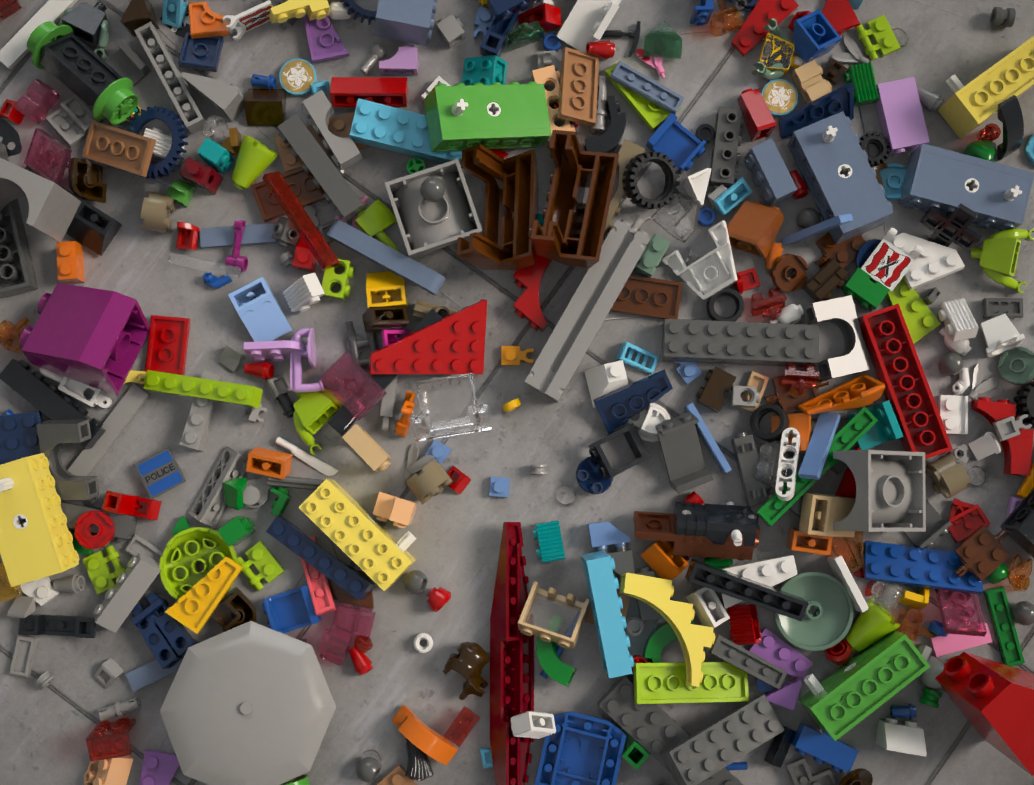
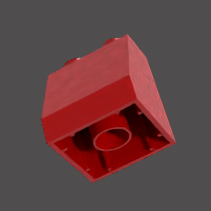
M967 652L949 659L944 665V670L935 678L986 742L1033 776L1034 675L1028 671Z

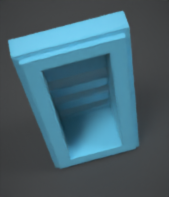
M628 342L621 343L615 360H623L624 364L649 374H653L659 356ZM627 349H629L628 354L625 358L624 356L626 354ZM634 352H636L634 360L632 361V355ZM641 355H644L641 364H638ZM648 357H649V358H651V360H650V363H649L648 368H647V367H645V364H646L647 359H648Z

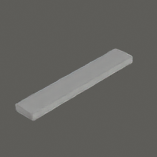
M133 383L102 425V428L106 430L92 448L85 447L67 471L77 476H90L149 398L150 394Z

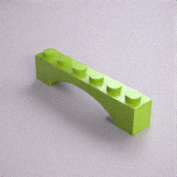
M147 370L143 389L157 393L202 398L252 408L260 407L263 389L250 385Z

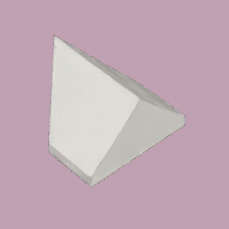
M706 168L688 176L683 185L697 209H701L704 204L711 168Z

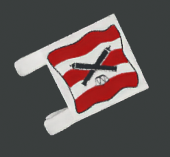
M268 0L238 15H226L222 18V21L224 23L231 21L225 27L230 33L238 32L236 36L232 37L234 41H238L244 33L270 21V8L273 5Z
M895 228L889 229L861 267L872 279L879 281L890 289L891 292L923 251V248L917 245L910 255H907L891 244V240L898 232Z

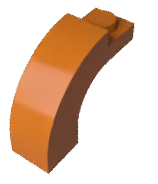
M405 705L400 708L392 719L393 723L399 728L398 731L412 744L444 765H447L458 751L448 738L429 728Z

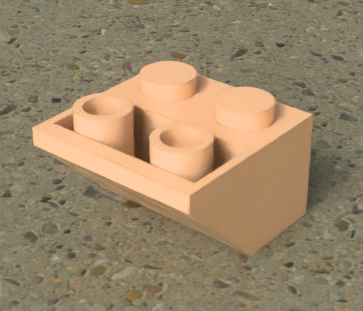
M94 745L83 784L126 785L133 758L124 752Z

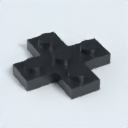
M961 203L950 215L937 207L931 206L920 221L934 230L927 240L946 247L953 242L970 252L982 237L967 227L976 218L977 213Z

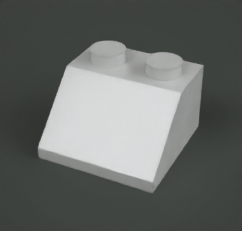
M886 717L885 720L879 719L875 743L886 750L926 757L924 730L918 727L916 722L905 721L904 724L898 723V719Z

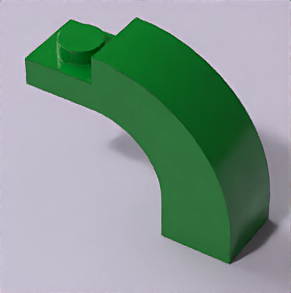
M555 615L554 619H550L547 629L559 634L566 620ZM537 637V656L543 670L553 680L569 688L577 669L563 663L556 653V642H545Z
M667 621L656 627L645 643L643 657L651 658V661H647V663H661V653L664 647L671 641L678 640Z

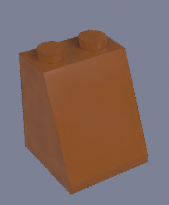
M746 200L727 225L731 247L766 259L785 219L781 209L772 205L770 207L764 206L756 200H753V202Z

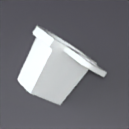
M1006 314L987 320L980 325L987 346L985 352L988 357L1001 355L1008 349L1011 350L1014 347H1018L1025 340L1024 334L1020 335Z
M650 403L647 410L644 409L639 413L640 418L637 421L629 419L627 423H633L635 427L639 428L638 434L642 440L655 442L659 441L655 426L671 418L666 409L658 404Z

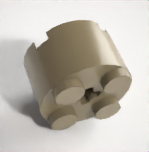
M147 191L146 194L149 197H144L141 209V219H144V224L140 223L141 229L162 233L171 231L173 220H170L171 212H175L176 201L171 198V195Z
M951 453L942 456L925 467L926 475L934 482L932 484L934 491L937 494L942 493L946 499L970 487L968 485L970 478L962 464L957 465L954 460L957 458Z
M437 460L424 466L419 473H415L406 481L408 487L422 505L429 501L431 496L440 494L445 487L453 482Z

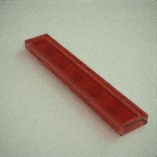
M280 172L264 174L262 177L263 181L321 268L325 270L336 267L340 263Z

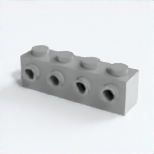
M141 552L136 557L133 556L130 559L126 571L119 574L113 589L110 588L107 591L105 600L94 609L95 623L114 633L117 632L161 571L159 562Z

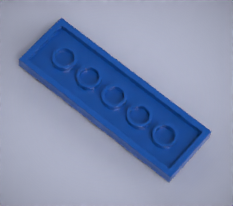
M873 541L864 542V580L979 595L983 593V581H978L969 571L962 575L961 578L954 574V571L962 564L959 557L952 551L921 549Z

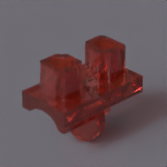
M778 288L768 291L769 298L764 300L761 293L753 294L751 296L752 316L762 314L763 318L769 316L770 320L774 321L776 320V314L782 313L781 309L786 307L785 301L787 297L785 294L782 295Z
M787 363L781 379V385H791V388L797 389L798 394H803L804 389H811V386H817L820 372H816L814 364H806L803 367V371H797L794 363Z
M464 706L445 732L444 737L460 747L480 717Z

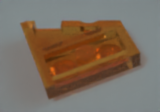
M855 531L854 537H833L831 548L835 555L843 557L850 573L864 568L863 531Z

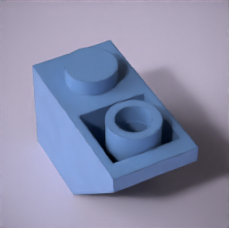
M608 521L588 524L590 544L596 550L607 549V545L615 544V548L624 547L626 542H631L630 537Z

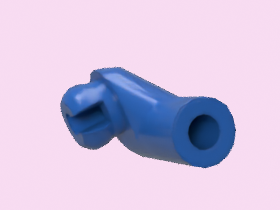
M206 272L202 277L207 286L219 289L232 282L228 273L217 277L210 272Z

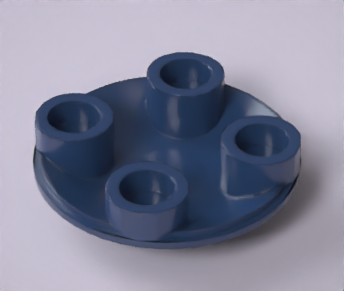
M591 456L582 460L578 465L576 479L579 486L585 492L601 494L609 489L614 477L608 480L602 477L598 471L599 465Z

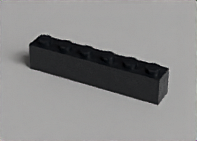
M12 359L0 373V379L51 420L89 419L91 439L80 444L86 448H92L106 431L102 428L103 423L96 418H90L87 415L89 412L83 407L75 406L73 404L74 400L71 397L59 393L58 387L51 382L48 384L44 381L45 377L38 371L33 372L29 369L31 365L26 361Z
M691 559L685 576L691 583L798 621H802L808 602L799 596L695 559Z

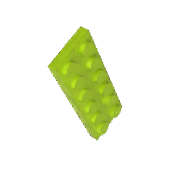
M685 662L634 663L635 704L749 702L748 674L727 662L702 663L703 679L699 683V687L686 686Z

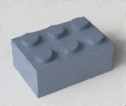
M771 138L751 147L745 156L744 163L754 176L753 182L755 186L759 187L762 192L761 198L763 202L770 207L790 199L797 191V187L773 139Z

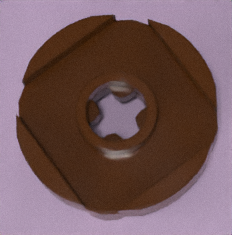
M787 253L780 256L774 262L769 275L777 289L785 292H795L800 290L807 282L808 265L801 256ZM788 269H789V270H791V269L793 270V271L791 272V274H792L791 277H790V276H787V271H788Z

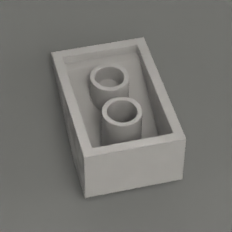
M185 72L180 74L191 89L232 122L244 109V96L234 84L228 85L222 80Z

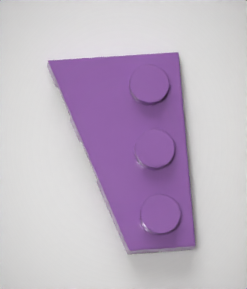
M764 627L760 632L762 642L752 644L748 651L787 671V674L802 679L813 662Z

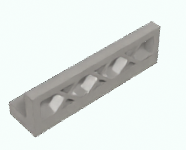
M228 446L225 447L189 512L192 517L201 523L215 528L227 506L225 504L223 482L242 478L246 472L248 457ZM231 453L232 455H231L229 461L227 462V458H228L229 454ZM202 506V509L198 515L197 512L199 508Z

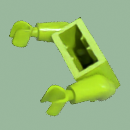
M1007 229L992 234L989 239L984 240L983 248H972L971 258L980 259L979 266L983 267V272L993 281L1011 288L1015 292L1024 293L1020 291L1019 287L1021 284L1027 286V283L1017 281L1012 277L1015 275L1021 246L1020 239H1025L1026 241L1034 240L1030 235L1031 232H1034V229Z
M329 389L318 392L296 393L298 400L293 405L295 409L293 413L295 428L305 444L310 445V453L312 455H316L313 450L314 446H317L322 451L321 444L314 442L313 435L337 413L338 407L341 408L348 401L337 392Z

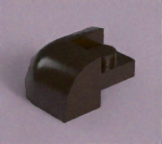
M75 157L69 159L68 182L72 192L85 200L106 203L107 184L102 183L103 166L91 164V161Z
M235 587L223 597L211 617L226 632L249 621L255 622L257 612L252 601Z

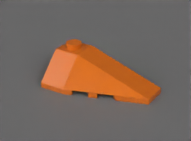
M862 374L798 405V408L806 414H815L869 406L874 401L880 399L885 389V384L866 374Z

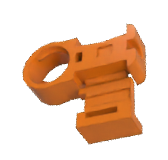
M406 391L401 413L404 414L395 424V435L405 438L411 423L416 393Z

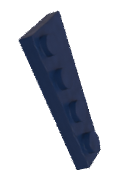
M851 82L779 118V135L781 138L792 136L794 131L842 111L850 120L854 119V96Z
M664 369L596 398L593 401L610 435L620 425L627 423L631 417L642 412L646 406L654 403L673 388Z

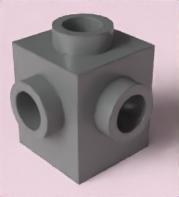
M279 216L277 223L273 227L271 238L278 240L277 244L286 248L289 245L296 246L301 238L304 225L290 218Z

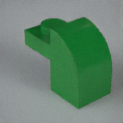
M621 727L620 730L627 735L622 757L638 770L651 754Z

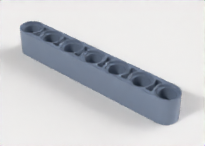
M335 219L326 234L329 238H334L335 242L435 296L446 280L441 274L339 219Z

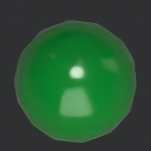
M1002 563L985 579L991 584L1003 581L1009 577L1008 567L1005 563Z

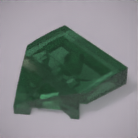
M539 21L529 24L524 22L519 25V28L507 32L509 52L544 39L543 27L541 28Z
M665 21L645 36L644 57L681 59L682 38Z

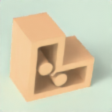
M379 492L373 515H377V520L387 522L389 519L394 521V526L406 528V525L412 524L418 503Z

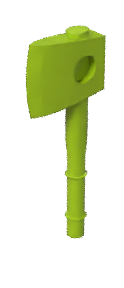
M377 199L365 211L362 210L358 213L355 224L363 233L372 238L376 237L383 244L400 252L392 240L384 233L385 230L397 222V219L391 210Z

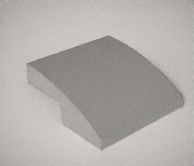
M76 94L60 103L61 108L45 118L46 122L70 148L88 135L91 120L100 123V121L93 118L92 111Z

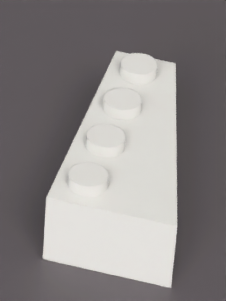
M791 554L720 568L770 587L798 575L794 555ZM718 592L724 609L742 601Z

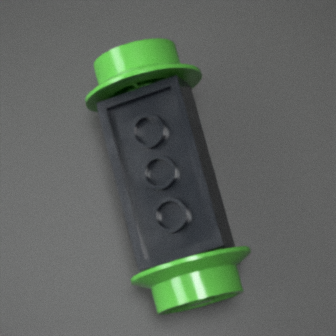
M47 21L39 25L31 33L27 41V49L33 54V65L38 69L46 68L93 109L92 116L95 120H108L111 124L118 125L129 118L135 111L139 97L133 92L132 80L126 77L123 78L78 39L70 26H57L54 22Z

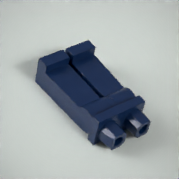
M152 592L145 598L149 607L144 609L141 604L135 605L131 611L134 617L131 621L137 626L162 669H170L184 658L183 656H185L188 647L198 642L192 638L180 622L165 613L170 608L168 601L161 599L156 593Z

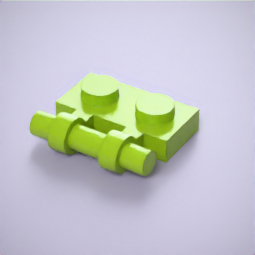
M885 15L868 21L866 23L868 30H865L862 24L855 28L859 41H862L865 47L864 52L866 56L869 55L871 61L879 58L876 53L877 51H879L881 57H884L901 48ZM870 36L872 37L875 45H872L869 39Z
M259 541L245 552L249 558L248 561L245 562L241 557L237 558L238 564L244 567L241 573L246 575L249 579L248 583L252 587L254 586L258 592L264 588L260 582L263 578L270 583L285 571L262 541ZM253 564L260 572L257 576L249 568Z
M113 545L105 548L108 553L106 557L102 551H99L82 559L97 595L113 588L116 584L115 578L121 572L124 573L126 571L125 567H122L119 560L120 555L118 551H115ZM109 562H112V565L115 569L113 573L109 568Z

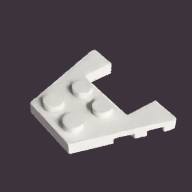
M725 220L708 229L717 248L689 266H686L678 250L662 259L703 300L738 280Z

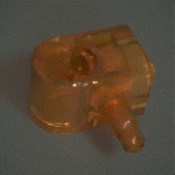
M717 0L720 11L716 12L709 23L710 33L714 36H722L740 29L743 20L739 10L735 6L727 9L723 0ZM719 21L723 26H717L715 22Z
M24 317L15 325L7 320L0 323V343L5 349L22 353V348L19 345L22 334L20 330L26 326L29 319ZM17 338L18 344L13 347L12 343Z
M905 607L900 611L897 623L901 626L895 631L906 634L910 640L917 642L919 635L929 638L933 637V632L922 628L924 615L919 609ZM913 612L915 614L914 621L909 622L908 616L910 613Z

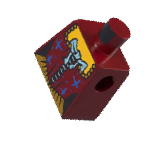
M189 157L180 172L183 180L214 195L223 180V177L215 170Z

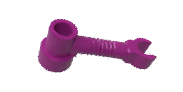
M235 220L232 256L228 255L226 257L225 265L226 267L236 268L237 271L245 272L248 267V258L240 255V247L246 221Z

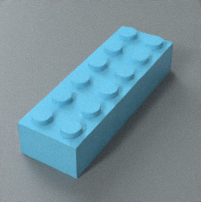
M358 98L350 131V137L353 142L441 164L458 159L461 166L462 151L431 152L426 115Z
M604 550L583 554L581 558L603 670L609 679L633 674L631 667H634V660L628 651V648L631 647L630 640L624 631V628H627L625 617L620 612V609L623 608L622 599L616 589H619L617 577L613 574V570H615L614 559Z

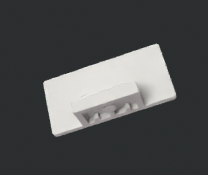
M577 0L557 37L575 49L586 53L588 42H596L601 39L620 7L618 5L621 0Z

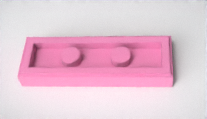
M985 622L951 631L947 637H929L935 657L992 642L988 625Z

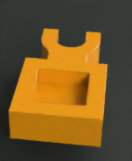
M501 346V366H520V361L534 364V359H527L526 357L528 353H534V348L520 351V346Z

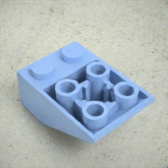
M263 277L228 294L254 342L274 341L293 331L267 280Z

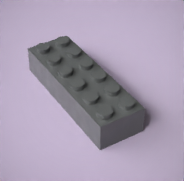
M764 694L751 699L749 702L663 752L661 756L677 785H697L780 734L785 729Z

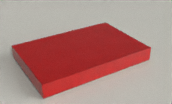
M151 315L145 372L151 370L184 375L191 319Z

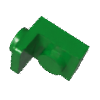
M271 487L270 491L279 495V498H275L271 508L273 510L271 513L282 517L292 496L287 494L289 490L283 487Z

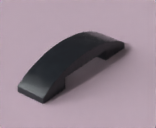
M1015 95L998 104V119L1003 123V143L997 146L998 160H1002L1018 150L1023 141V115Z
M30 614L26 618H20L19 634L95 638L96 623L92 617Z

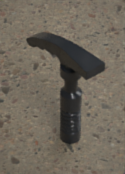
M637 21L634 32L633 30H629V32L605 30L601 38H621L622 36L634 38L631 51H629V57H631L639 41L641 21Z

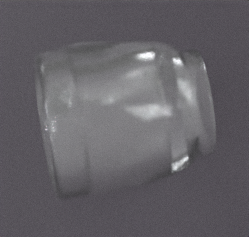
M876 582L872 585L871 592L876 597L875 601L889 611H894L901 600L903 589L893 583Z

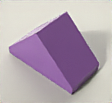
M794 678L782 684L780 690L774 688L772 691L765 692L762 695L765 694L769 702L794 710L802 682L800 679Z

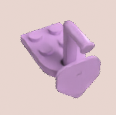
M314 328L299 329L293 335L291 341L244 342V351L254 362H264L270 359L275 362H281L284 359H290V388L293 392L325 391L321 380L318 383L302 384V358H308L312 368H316L317 364ZM302 337H308V345L305 346L302 343Z

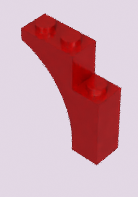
M537 255L534 265L520 268L514 273V284L520 289L525 288L526 290L513 304V308L515 309L514 313L521 319L525 317L530 321L529 325L534 330L538 331L540 329L543 332L548 323L540 308L539 287L547 267L553 260Z
M978 397V400L971 401V409L986 418L992 426L994 422L1010 416H1014L1015 419L1016 404H1010V400L998 399L997 402L990 401L991 398ZM1019 429L1020 435L1001 441L1004 452L1003 474L1030 476L1034 429Z

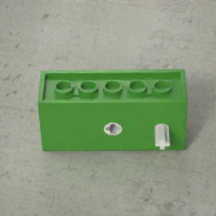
M499 82L490 85L475 83L467 86L464 83H458L454 86L437 84L424 99L431 152L462 151L478 144L483 145L487 149L538 148L552 136L544 84H537V82H528L526 84L511 82L508 85H501Z
M894 630L856 654L848 663L842 665L822 682L819 683L813 673L806 676L803 681L810 691L798 699V701L820 730L836 741L931 666L906 634Z

